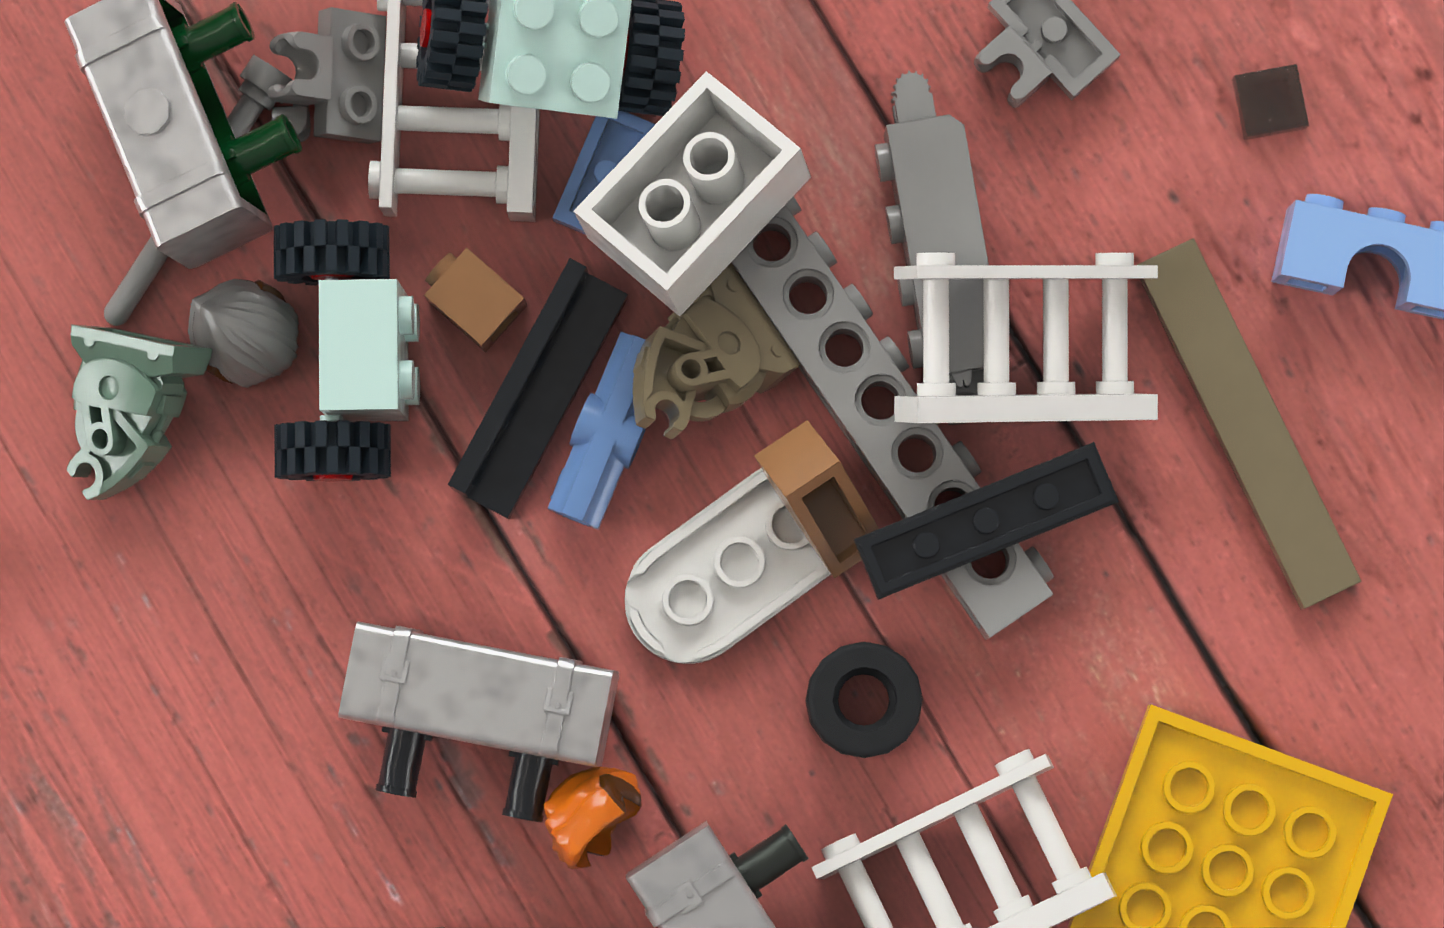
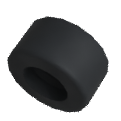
M859 642L841 646L822 659L809 679L805 702L810 724L824 743L841 754L868 758L887 754L908 739L919 722L923 697L919 678L906 658L888 646L870 642ZM853 676H873L881 681L887 689L889 697L887 711L874 724L865 726L854 724L846 719L840 710L838 701L840 690L845 682Z

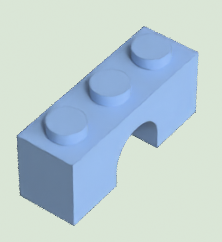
M1307 194L1305 201L1295 200L1286 209L1271 282L1333 296L1344 288L1348 265L1352 257L1361 253H1374L1387 259L1398 274L1399 291L1395 305L1396 310L1444 320V221H1431L1430 227L1425 228L1406 224V215L1391 209L1371 207L1368 208L1367 215L1342 210L1344 201L1321 194Z

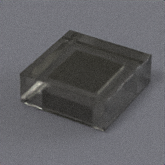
M1297 64L1239 74L1232 78L1244 140L1303 130L1309 126Z

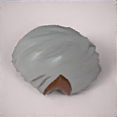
M232 279L220 283L210 291L192 299L188 325L190 343L212 348L211 359L206 371L220 380L248 388L280 375L292 365V361L297 357L296 350L299 347L297 344L299 334L298 315L294 312V308L286 303L284 296L272 286L259 279L255 282Z

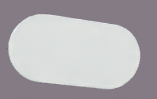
M760 468L660 540L637 560L625 589L626 617L636 638L653 654L675 663H701L716 658L729 650L830 576L831 573L778 497L762 468Z

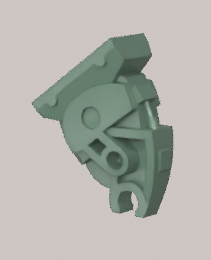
M71 324V343L82 358L72 392V398L74 399L73 409L77 410L75 432L81 449L70 460L66 470L71 477H88L92 468H94L95 481L93 485L82 491L87 500H104L128 489L138 481L143 480L166 456L172 446L164 433L173 417L179 418L187 396L182 378L204 375L211 359L212 348L111 327Z

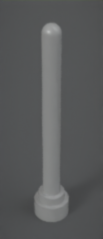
M255 55L251 57L240 74L244 82L238 91L243 95L228 116L236 138L248 133L264 108L270 111L276 101L269 98L268 88L276 84L287 85L292 81L290 77ZM152 236L105 306L104 318L111 325L119 326L128 320L168 258L167 255L157 250Z

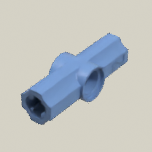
M624 332L619 334L595 394L592 392L589 394L581 410L569 443L573 448L565 467L559 475L548 506V510L597 530L600 528L624 468H630L646 429L636 425L633 406V369L637 355L646 339Z

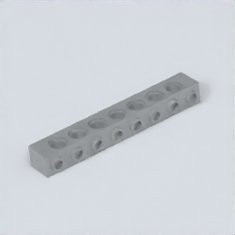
M793 196L731 262L801 364L798 368L902 519L934 507L936 497L942 492L955 491L964 495L979 489L980 486L974 479L975 476L981 473L979 465L961 441L951 446L938 427L940 423L894 422V415L890 418L879 420L870 417L864 411L861 402L862 395L872 387H885L895 396H917V393L915 394L902 375V372L909 368V365L889 336L879 341L865 321L873 313L858 289L853 284L843 289L829 269L837 261L823 238L816 231L807 237L798 224L794 215L799 213L801 208ZM777 231L783 234L790 244L788 254L778 261H766L760 258L754 250L753 243L761 233ZM809 282L816 284L822 289L826 297V303L821 310L813 314H804L792 306L789 294L798 284ZM845 334L857 340L862 351L858 362L848 367H841L829 360L826 355L825 345L836 335ZM908 439L925 441L933 452L932 466L926 471L919 473L905 469L898 458V448L901 443ZM1019 543L1001 550L1005 557V568L997 578L987 579L979 576L972 568L971 563L941 574L985 640L991 638L1053 595L1046 583L1052 580L1054 575L1033 546L1025 552Z

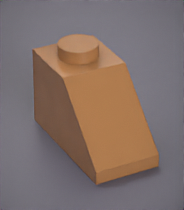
M806 420L754 455L809 543L831 575L836 578L861 561L853 540L878 530L879 527L840 460L809 421Z

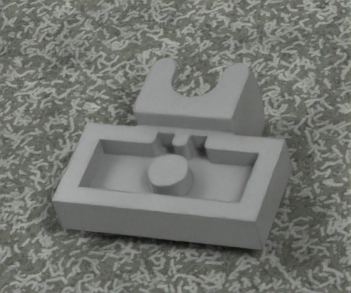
M992 0L987 8L1006 29L978 53L974 59V65L979 72L986 73L999 63L1007 62L1013 64L1020 73V79L1012 86L1007 102L1011 107L1018 108L1040 89L1049 78L1072 101L1116 62L1121 54L1071 0Z
M330 7L319 11L318 34L297 31L283 33L274 37L269 45L270 50L276 55L288 57L295 66L296 74L294 80L290 81L287 85L276 84L270 86L267 91L269 98L276 102L303 106L314 104L315 137L365 144L381 141L386 16Z

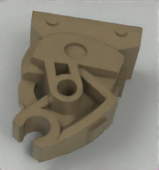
M732 263L721 272L680 317L675 312L667 318L669 323L666 327L659 326L644 341L633 369L635 423L637 426L646 429L656 420L655 408L660 409L669 418V427L664 431L663 436L673 440L686 428L689 420L697 422L708 421L722 413L732 411L743 405L756 392L761 394L775 388L801 365Z

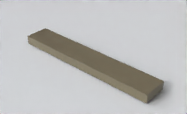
M1192 238L1138 264L1158 265V278L1140 279L1300 609L1310 607L1362 582L1195 239Z

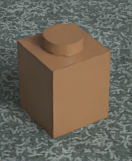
M467 247L457 258L452 253L444 256L425 280L431 286L424 294L427 301L485 353L527 307L524 297Z

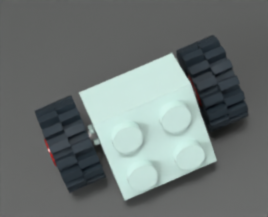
M423 0L422 2L423 12L419 21L420 36L417 39V49L419 51L416 58V68H418L416 76L419 86L472 92L476 85V77H478L480 71V58L483 56L478 100L487 103L617 119L618 111L664 116L672 108V101H675L677 94L676 83L680 82L681 76L679 66L680 61H683L684 50H681L682 42L685 39V29L682 28L685 18L684 12H682V5L679 2L667 0H490L489 12L486 0ZM488 14V21L485 23V18Z
M320 219L314 220V222L301 220L294 221V223L285 222L275 225L274 279L290 284L305 283V285L314 286L319 284V410L324 414L320 416V421H298L274 425L275 478L338 482L360 481V479L377 480L391 477V425L381 422L370 423V421H409V405H419L420 403L419 367H414V361L408 360V342H419L420 317L419 305L414 304L413 296L407 295L397 279H390L389 226L377 222L369 223V221L361 220L348 222V220L337 219L336 221Z

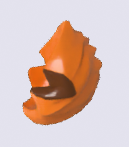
M592 767L571 774L560 783L549 796V800L543 804L547 817L545 825L553 839L552 850L558 854L559 860L565 862L569 869H582L592 866L587 853L597 856H608L612 849L611 834L615 830L616 825L636 816L642 806L636 775L617 768Z

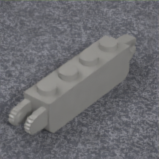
M910 71L907 74L902 73L901 78H896L897 84L893 85L895 91L891 93V96H893L891 103H894L892 112L895 124L886 125L884 132L885 143L875 144L874 146L880 182L892 181L896 205L885 207L891 244H903L906 266L916 265V253L937 252L955 253V265H989L964 124L951 115L936 117L933 95L929 92L931 86L927 84L928 79H924V74L919 75L917 71L915 73ZM897 279L902 306L913 305L917 330L907 331L913 369L922 368L923 279ZM949 279V383H956V395H977V383L984 382L983 279ZM948 423V425L964 424V423Z

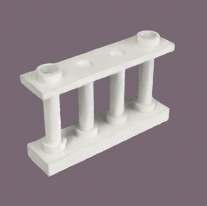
M377 0V10L387 11L381 161H370L369 199H379V209L384 216L397 217L398 194L496 197L497 204H507V214L510 221L535 222L540 109L501 104L499 109L402 105L403 68L418 69L416 68V58L419 51L417 43H405L406 6H422L423 0ZM486 0L489 9L490 0ZM483 56L480 58V71H482ZM401 131L498 134L499 141H510L509 166L497 165V172L399 168Z
M916 253V265L894 267V280L923 279V383H917V396H894V422L972 423L1158 420V394L1134 393V381H1128V279L1158 278V265H1134V253H1095V265H955V253ZM949 279H983L984 382L977 383V395H956V383H949ZM1009 279H1043V382H1037V394L1016 395V382H1009ZM1069 279H1102V381H1096V394H1075V382H1069Z
M1030 749L1024 750L996 764L995 768L999 774L998 777L860 843L855 833L824 847L821 851L825 861L811 867L816 879H826L839 872L865 928H893L862 861L897 844L936 928H972L970 923L963 924L920 835L921 832L955 816L998 906V909L993 911L998 923L988 928H1052L1117 896L1106 873L1103 872L1092 877L1087 866L1080 868L1036 776L1053 769L1054 766L1046 754L1034 759ZM1013 788L1057 878L1052 883L1057 895L1036 905H1033L1029 895L1021 896L978 807V804Z

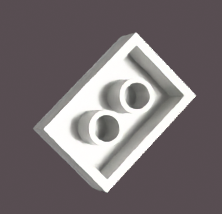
M706 71L573 212L591 242L680 317L801 189L811 176L801 148Z

